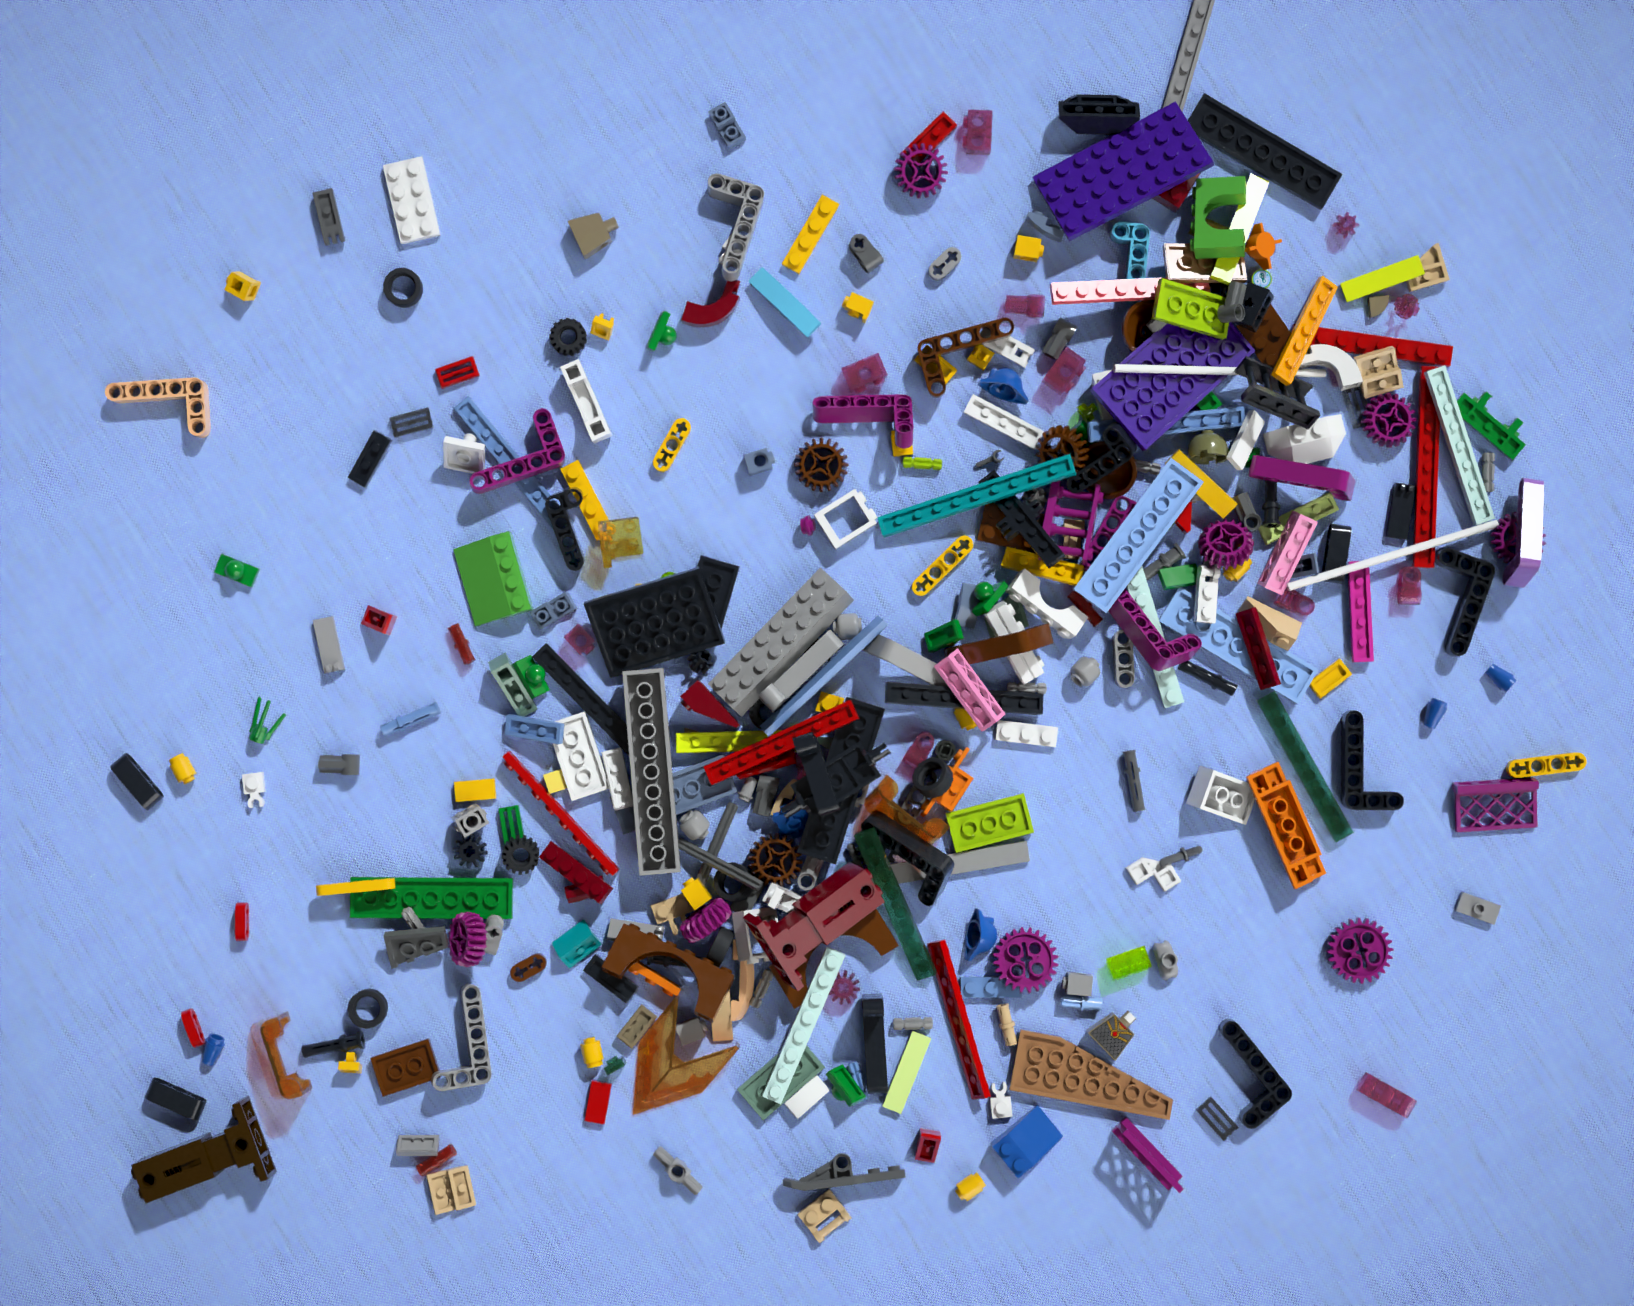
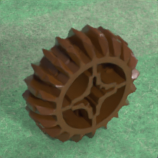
M1058 425L1056 428L1051 427L1048 431L1042 433L1043 437L1038 439L1040 444L1035 447L1040 451L1035 455L1041 458L1038 464L1070 454L1072 459H1074L1073 464L1077 473L1087 465L1085 461L1089 459V456L1085 453L1090 448L1084 447L1087 440L1082 441L1080 439L1083 435L1081 433L1076 435L1077 428H1073L1070 431L1068 425L1064 426V428L1062 425ZM1054 438H1060L1057 445H1051Z
M822 437L819 439L820 444H816V440L812 439L813 446L810 447L809 443H804L807 450L799 448V452L803 455L795 456L797 460L801 461L794 463V467L801 468L795 471V474L803 475L799 478L800 482L805 479L807 480L804 485L806 488L810 483L813 484L812 491L816 490V486H820V492H823V486H826L827 490L831 491L830 484L837 488L838 483L836 480L844 481L840 474L847 475V471L843 470L842 467H848L849 464L842 463V461L848 457L847 455L840 456L844 449L840 448L837 451V442L830 446L831 439L827 440V444H823ZM825 449L832 452V454L821 457L815 450ZM810 454L814 460V465L806 472L804 463ZM837 458L838 470L833 476L828 466ZM817 459L821 462L827 461V464H825L826 471L822 468L816 469L818 465ZM822 473L828 480L817 481L812 479L811 476Z
M769 833L767 834V841L761 836L759 838L761 844L758 842L753 843L757 850L752 848L749 850L754 856H749L747 860L754 861V863L748 865V868L755 867L756 870L751 875L755 876L758 873L760 876L757 879H765L763 886H767L769 881H771V883L775 884L778 882V885L783 887V880L786 884L791 883L789 876L792 879L797 878L793 871H801L796 865L802 864V860H796V857H800L802 854L795 853L794 851L799 846L791 847L793 839L785 842L787 835H783L780 840L779 833H775L774 839H772V835ZM777 844L786 850L777 853L769 845ZM764 848L767 861L760 866L759 855ZM772 855H774V857H780L781 855H783V857H781L777 862V866L775 864H770L767 866V864L770 863L773 859ZM790 855L791 864L786 873L783 860ZM768 868H773L781 876L773 877L764 871Z

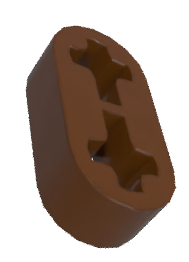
M541 953L531 955L511 968V978L516 982H522L545 969L547 959ZM535 957L538 960H543V962L541 963V968H539L538 966H534L533 968L530 967V964H532L535 961ZM516 967H519V969L527 967L528 970L523 973L524 977L521 978L520 975H515Z

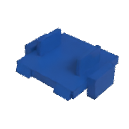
M791 809L784 813L782 811L773 813L772 819L779 827L780 836L792 834L793 839L803 835L809 816L806 810H800L789 817V819L784 814L791 811Z

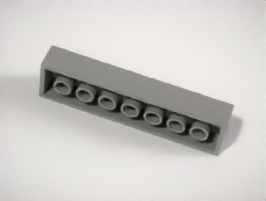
M820 567L708 685L742 717L759 699L760 693L771 683L774 684L854 599Z

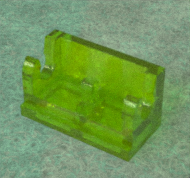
M1145 946L1106 958V964L1112 981L1152 968Z

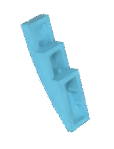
M763 267L748 281L785 319L807 338L821 325V322Z

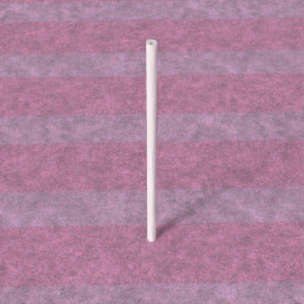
M1113 365V372L1239 375L1234 372L1237 367ZM1298 369L1295 377H1326V370Z
M1493 520L1287 583V589L1292 591L1492 530L1499 523L1497 520Z

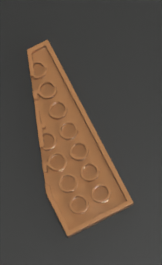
M1020 1029L1009 1090L1170 1120L1173 1104L1172 1098L1060 1036Z

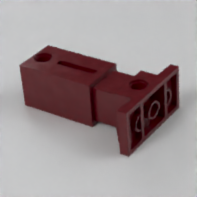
M848 862L792 904L794 910L778 922L772 919L767 923L766 920L762 921L759 916L755 917L750 913L742 917L784 983L797 991L804 987L801 982L802 976L796 968L807 961L804 955L820 943L830 944L885 902L881 897L883 895L881 889L876 884H873L871 880L873 876L868 869H863L860 865Z

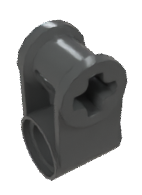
M856 234L851 238L849 249L866 273L869 274L884 262L881 254L873 247L866 236ZM856 241L858 243H863L862 248H860L859 246L857 248L855 247Z

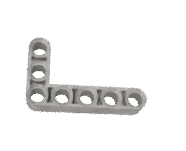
M716 173L708 178L707 192L709 196L741 206L722 265L723 278L727 281H735L740 276L763 207L764 190L758 185ZM719 184L721 187L714 188L712 185ZM738 190L740 191V193L734 194L731 191ZM757 196L759 197V199L753 200L750 197ZM750 213L753 217L748 218L745 214ZM745 231L748 234L743 236L740 235L739 232ZM740 249L742 252L734 253L733 250ZM734 267L736 270L728 271L726 268Z
M828 630L774 684L771 683L760 693L759 699L774 713L844 643L831 630Z
M877 635L863 649V651L885 660L931 685L948 687L935 669L936 663L889 638Z
M470 983L462 986L460 990L470 1065L433 1073L431 1084L438 1091L481 1085L491 1079L492 1073L481 992L477 986ZM468 988L475 989L473 998H466L465 992ZM476 1008L478 1010L477 1017L470 1019L468 1017L469 1010ZM475 1028H479L481 1031V1035L477 1039L471 1038V1031ZM478 1048L483 1049V1056L480 1059H475L473 1056L474 1051ZM479 1069L486 1070V1076L483 1079L476 1077ZM464 1072L466 1074L465 1081L457 1082V1074ZM438 1076H445L446 1082L444 1085H436L435 1082Z

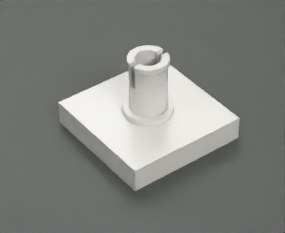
M465 434L464 440L445 436L443 441L444 468L471 474L484 470L485 444L477 443V438L472 434Z

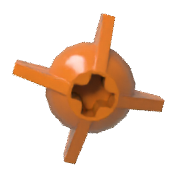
M1263 223L1254 224L1245 244V252L1263 270L1271 269L1270 257L1275 251V244L1281 243L1282 239L1274 240L1270 233L1264 232Z

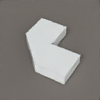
M1141 857L1125 867L1136 885L1154 875L1164 892L1181 882L1171 864L1161 867L1157 860Z

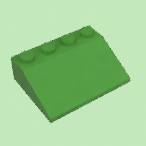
M510 531L489 536L453 549L475 627L534 610L513 535Z

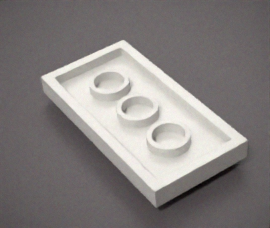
M420 156L383 165L400 243L406 244L441 236L423 157Z
M586 712L555 721L564 723L563 743L553 744L571 801L609 789L606 772Z

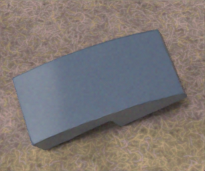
M726 102L708 111L729 150L747 140Z
M1028 212L1026 220L1034 229L1052 240L1061 242L1064 235L1061 227L1054 224L1047 226L1048 217H1045L1042 212Z
M962 583L955 619L959 620L960 626L974 629L978 616H975L972 610L980 600L974 594L976 585Z
M568 591L532 610L530 614L540 630L575 611L577 607Z

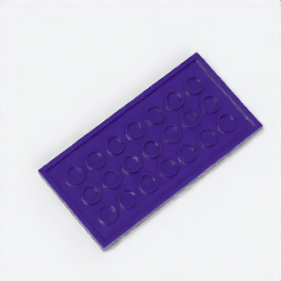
M1175 101L1139 120L1123 132L1113 134L1032 178L1070 242L1213 167L1214 162Z
M1229 322L1227 338L1223 340L1167 323L1119 364L1237 367L1246 356L1249 357L1256 350L1231 322ZM1112 370L1089 391L1117 423L1125 429L1138 447L1145 451L1228 375L1113 372Z

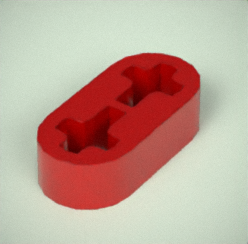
M237 902L235 906L236 941H248L249 904L247 902Z
M192 1008L182 1011V1022L191 1045L194 1048L204 1045L205 1037L195 1011Z

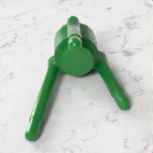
M258 697L252 725L249 730V739L259 744H264L265 739L270 740L273 732L286 717V714L283 713L267 732L268 728L263 726L271 701L268 700L257 724L262 700L261 697Z

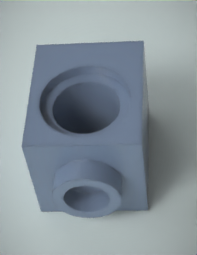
M767 448L744 455L750 476L773 469L772 464L775 463L772 451H767ZM758 456L766 459L765 465L761 467L755 465L754 461Z

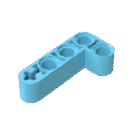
M1115 223L1109 233L1111 240L1114 243L1128 245L1125 279H1134L1131 276L1132 270H1137L1140 273L1141 277L1139 279L1146 278L1150 239L1149 228L1140 223ZM1115 229H1122L1125 235L1123 237L1117 236ZM1135 231H1142L1145 237L1138 239L1135 236ZM1133 251H1140L1143 257L1136 259L1133 256ZM1125 301V302H1126L1127 304L1134 305L1135 303H1137V302H1139V301Z

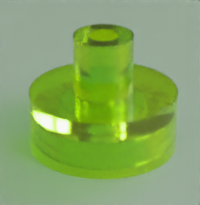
M1081 403L1076 407L1086 423L1095 419L1092 413L1097 410V407L1094 403H1091L1089 406Z

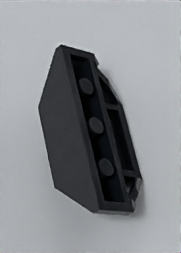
M1076 94L1064 101L1058 102L1059 119L1076 134H1119L1140 120L1139 103L1132 102L1118 95Z

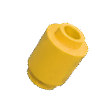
M1249 558L1248 561H1244L1242 566L1237 564L1235 569L1229 566L1226 570L1223 567V576L1230 582H1237L1250 569L1251 559Z
M954 709L953 713L961 729L966 728L969 731L977 727L965 709Z
M181 753L169 760L171 764L169 767L178 783L183 782L185 785L195 779L194 775L197 773L188 756L185 757Z
M595 1037L583 1039L580 1048L584 1064L587 1065V1068L603 1065L602 1060L604 1057L600 1040H595Z
M977 1172L975 1174L971 1173L956 1184L957 1189L955 1192L961 1200L966 1199L968 1202L982 1192V1188L986 1184Z

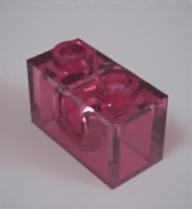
M1066 347L1041 382L1060 396L1063 392L1068 393L1074 385L1071 382L1075 376L1080 377L1086 369L1084 366L1086 360L1069 347ZM1064 367L1068 368L1071 372V375L1069 377H1063L1060 373V369Z
M879 353L841 368V373L850 393L855 392L859 394L867 390L866 386L874 384V386L880 385L885 382V378L888 376ZM862 370H867L870 372L871 377L864 380L859 376V373Z

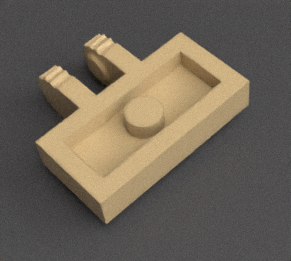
M683 893L651 905L657 925L669 921L674 935L678 934L674 918L680 916L683 922L686 920L685 914L695 911Z

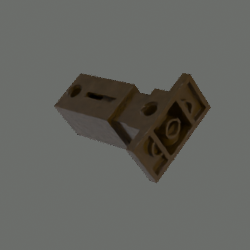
M249 1096L232 1104L231 1112L233 1118L238 1120V1122L224 1129V1132L214 1136L211 1135V1132L143 1157L131 1165L132 1177L134 1180H137L139 1185L138 1193L140 1198L144 1199L145 1204L212 1179L223 1172L225 1168L233 1165L241 1168L253 1163L254 1175L256 1178L259 1177L260 1182L269 1179L277 1172Z

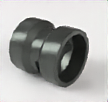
M943 740L935 746V754L941 760H950L956 753V748L950 741Z

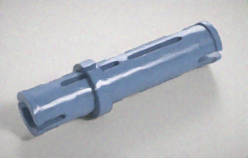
M434 702L402 717L399 715L395 720L380 725L384 737H387L400 730L405 731L407 727L441 714V710L437 702Z

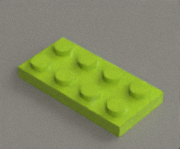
M1164 278L1158 280L1152 319L1223 340L1227 338L1229 323H1221L1217 314L1219 306L1224 305L1226 297Z
M1024 793L945 813L956 853L1034 833Z

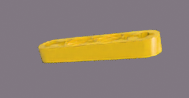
M960 536L914 580L912 583L913 593L917 596L926 595L972 550V539L968 536ZM962 540L964 542L967 540L969 542L967 545L969 549H962L959 552L962 556L959 557L957 552L951 548L954 546L957 550L961 545L959 541ZM947 553L955 556V562L951 565L946 564L944 561V556ZM933 567H937L941 571V576L937 579L932 578L929 574L930 569ZM926 574L928 580L933 582V584L930 586L928 582L924 587L926 589L924 592L921 590L917 592L916 583H923L926 579L922 576Z
M1577 752L1514 759L1507 763L1506 772L1511 777L1522 778L1579 771L1586 766L1587 760L1582 753ZM1575 756L1581 760L1577 767L1576 764H1567L1566 760H1574ZM1554 758H1558L1561 761V767L1557 770L1551 766ZM1536 760L1541 763V769L1538 772H1534L1531 769L1532 762ZM1515 763L1517 766H1526V770H1518L1517 774L1511 769L1515 767Z
M395 878L316 885V896L394 889Z

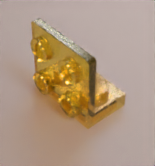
M638 517L598 521V534L604 568H611L612 560L615 557L644 553Z

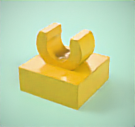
M603 313L599 316L595 315L590 333L609 341L613 331L614 318L611 317L610 321L603 319Z
M983 345L975 346L967 361L984 371L995 353Z
M347 1052L346 1062L339 1061L338 1070L343 1073L361 1074L362 1065L356 1062L357 1054L355 1052Z

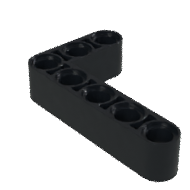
M1445 548L1436 552L1435 563L1439 567L1469 577L1445 644L1446 653L1456 657L1464 655L1469 648L1495 575V567L1490 562L1451 548ZM1444 552L1449 555L1448 563L1442 560ZM1463 559H1465L1468 562V568L1466 570H1464L1461 567V561ZM1482 566H1484L1487 569V575L1485 577H1483L1480 574V568ZM1475 585L1479 586L1481 590L1478 596L1473 593ZM1468 604H1471L1474 608V612L1471 615L1466 611ZM1461 623L1467 626L1465 634L1460 632L1459 626ZM1455 642L1460 645L1458 653L1454 652L1452 648Z
M1346 711L1341 718L1342 805L1352 810H1399L1404 804V798L1400 793L1391 791H1363L1364 719L1359 711ZM1351 714H1354L1357 719L1354 725L1348 722V717ZM1351 734H1354L1357 739L1354 745H1350L1348 742V737ZM1353 754L1356 757V763L1351 766L1348 763V757ZM1350 775L1356 777V783L1353 786L1348 783ZM1351 795L1356 797V803L1353 806H1350L1348 803V798ZM1371 795H1374L1377 800L1374 806H1370L1368 803ZM1392 795L1397 799L1394 806H1390L1388 802Z
M874 810L861 824L862 831L926 874L918 893V898L924 905L932 906L944 892L954 869V861L947 854L884 813Z
M882 993L862 994L868 1094L888 1093Z
M1224 1019L1219 1026L1221 1034L1266 1088L1262 1094L1244 1107L1239 1114L1241 1123L1247 1128L1254 1129L1291 1099L1292 1090L1240 1025L1232 1019ZM1233 1024L1234 1031L1231 1034H1226V1026ZM1246 1040L1247 1047L1240 1050L1238 1048L1239 1042ZM1254 1056H1259V1064L1253 1066L1251 1059ZM1267 1072L1273 1073L1270 1081L1264 1080V1075ZM1284 1087L1286 1089L1285 1095L1278 1097L1277 1090ZM1268 1100L1270 1102L1269 1108L1262 1110V1102ZM1253 1113L1254 1120L1247 1123L1245 1117L1247 1114Z

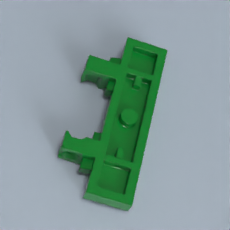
M1487 391L1479 399L1477 397L1471 399L1467 394L1462 393L1457 399L1463 421L1508 459L1513 460L1526 446L1518 438L1520 434L1517 432L1524 422L1519 418H1515L1511 425H1502L1490 415L1485 405L1493 396Z

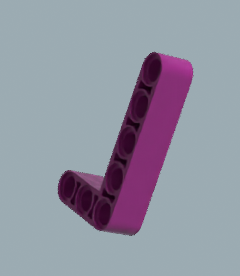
M908 395L820 396L813 400V419L817 423L894 422L896 446L909 448L913 445L912 399Z
M538 409L533 415L534 426L543 450L475 472L469 480L473 492L483 494L559 468L564 464L565 452L552 416L547 409ZM539 416H546L548 421L541 424L537 421V418ZM547 434L555 437L552 442H546L543 438ZM553 453H559L562 457L560 460L554 461L550 456ZM538 459L542 461V465L536 468L531 465V462ZM521 466L523 468L522 473H513V467ZM500 472L504 475V478L497 481L493 479V475ZM482 479L485 483L482 487L474 486V481Z
M1252 455L1248 472L1249 477L1329 491L1334 498L1344 501L1352 500L1356 482L1352 474L1345 470Z
M1119 496L1113 501L1092 540L1091 548L1094 549L1093 553L1098 556L1104 548L1097 544V538L1100 535H1104L1109 541L1137 502L1125 496ZM1118 500L1126 501L1127 509L1125 511H1119L1116 508ZM1113 517L1117 520L1118 525L1115 529L1107 527L1106 522L1108 518ZM1088 563L1087 567H1084V571H1087L1091 564Z
M1126 589L1123 590L1108 610L1150 667L1156 671H1163L1192 659L1202 645L1200 638L1194 634H1187L1166 642Z

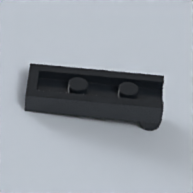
M373 430L347 478L366 488L393 440L384 436L381 432Z
M1394 483L1385 537L1407 540L1416 486Z
M594 954L583 971L623 1002L628 1003L634 993L637 992L639 986L625 975L620 980L604 972L602 965L605 960Z

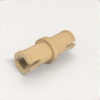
M1009 1004L997 1005L996 1009L1000 1020L999 1028L1002 1029L1005 1046L1016 1045L1018 1042L1013 1027L1015 1022L1011 1018Z

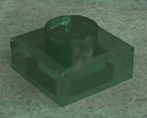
M616 1055L606 1061L607 1065L604 1067V1070L609 1075L625 1066L627 1062L623 1056L618 1058Z

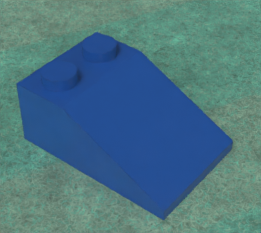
M1037 1104L993 1140L991 1145L1019 1179L1063 1135Z

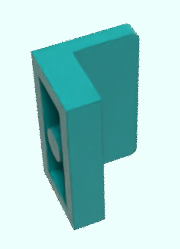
M582 920L554 940L552 945L558 957L570 969L601 946L602 943L591 931L587 922Z

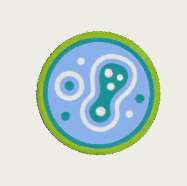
M1259 269L1251 276V283L1264 288H1268L1272 282V276L1267 270Z

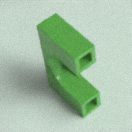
M1245 176L1196 179V187H1192V197L1196 199L1195 204H1192V216H1195V221H1191V233L1194 234V239L1190 240L1191 251H1194L1196 259L1245 257L1244 229H1215L1205 221L1208 214L1217 207L1246 204L1247 185Z

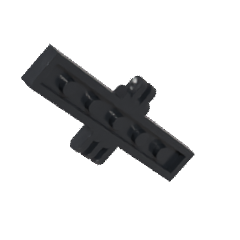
M993 470L978 481V483L980 484L1000 476ZM1016 495L994 502L1005 515V518L999 521L996 527L998 530H1001L1002 535H1006L1007 541L1020 534L1049 569L1065 557L1062 550L1037 522L1040 518L1039 514L1044 511V507L1042 505L1039 506L1038 500L1022 504Z

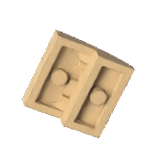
M1393 346L1354 357V361L1362 376L1363 382L1360 387L1365 399L1404 388L1401 369L1398 367L1396 352Z
M468 1165L426 1174L435 1215L476 1205Z

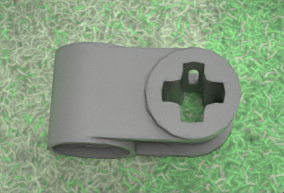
M491 915L485 922V930L487 931L485 953L496 955L503 933L504 920L498 915Z

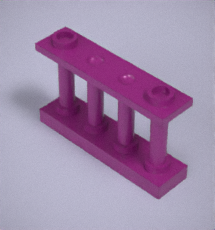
M1059 480L1051 483L1043 529L1050 537L1059 534L1086 538L1084 549L1057 546L1064 555L1083 557V566L1087 567L1088 560L1092 561L1094 549L1091 548L1098 505L1103 503L1104 492H1101V486L1096 484L1095 493L1083 491L1072 493L1068 489H1064ZM1067 497L1093 501L1092 510L1089 512L1061 508L1058 505L1059 498ZM1060 515L1090 520L1088 530L1057 526V524H1054L1055 517Z

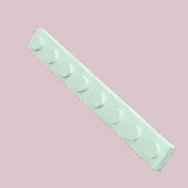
M1446 366L1426 371L1424 375L1473 525L1493 520L1495 517Z
M1141 566L1126 587L1129 594L1164 638L1145 573ZM1174 667L1163 671L1152 669L1164 708L1184 703Z
M826 946L762 1093V1097L779 1104L782 1103L846 956L844 953Z

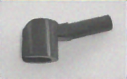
M996 450L987 459L977 462V468L992 462L1000 463L1004 458L998 460L995 454L1001 452V450Z

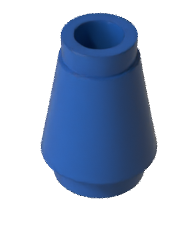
M1492 664L1485 672L1496 686L1505 692L1516 682L1513 674L1495 664Z
M1432 698L1430 702L1428 701L1424 725L1435 729L1447 711V703L1436 698Z
M209 1034L205 1039L202 1063L209 1066L214 1065V1062L225 1046L224 1037L218 1034Z

